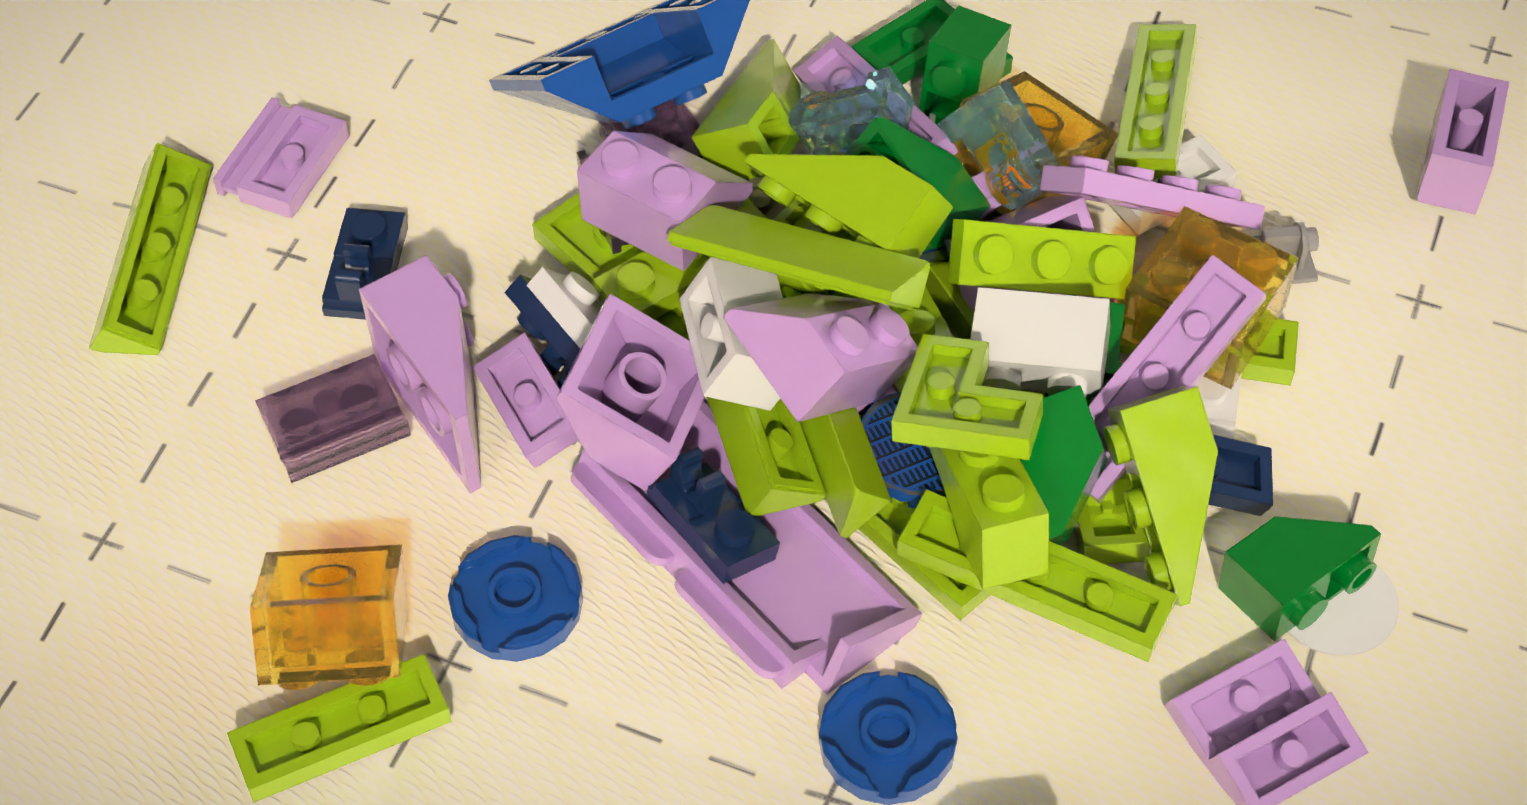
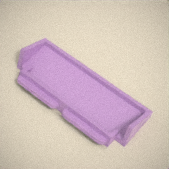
M703 401L679 455L699 447L704 452L701 464L707 462L715 472L720 470L725 477L726 485L741 499L711 408ZM584 448L578 464L573 468L570 477L572 484L648 562L663 566L676 579L674 586L677 593L757 675L766 679H772L781 689L805 672L828 695L913 630L922 615L844 537H840L838 531L810 504L757 516L780 542L776 559L722 584L647 497V490L644 491L591 460ZM673 463L653 484L670 477Z

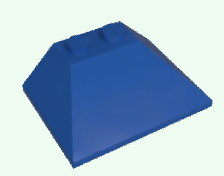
M666 0L489 79L493 91L600 122H622L625 129L635 127L656 117L657 114L654 107L673 99L675 105H680L707 93L704 84L721 77L724 73L750 0Z

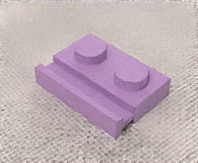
M271 97L213 177L217 194L226 196L229 192L238 195L240 202L292 219L349 138L346 121L295 104L290 109L281 106L279 99Z

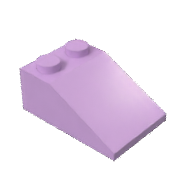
M425 255L360 288L359 292L377 367L471 494L481 488L473 373L468 347L474 345V340L461 313V309L467 306V301L455 277L451 273L442 276L428 256Z

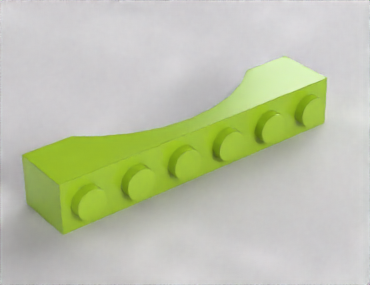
M926 286L919 309L915 308L912 311L888 305L891 310L900 315L909 328V335L917 346H919L923 334L953 337ZM911 366L894 383L900 393H902ZM929 447L945 490L960 544L982 589L1047 574L1049 572V512L1020 459Z

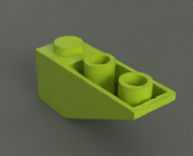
M775 39L767 40L691 137L704 160L745 180L761 177L744 162L749 154H790L801 137V86Z
M749 154L744 161L762 177L757 188L789 208L794 199L809 208L804 217L829 235L836 237L842 228L856 237L854 242L920 258L953 209V206L933 185L884 156Z
M1183 385L1107 409L1112 425L1104 427L1105 441L1110 456L1116 466L1125 465L1132 488L1123 493L1129 518L1136 530L1144 528L1150 546L1151 554L1143 556L1149 583L1177 594L1175 604L1180 607L1190 604L1218 455V449L1199 387Z

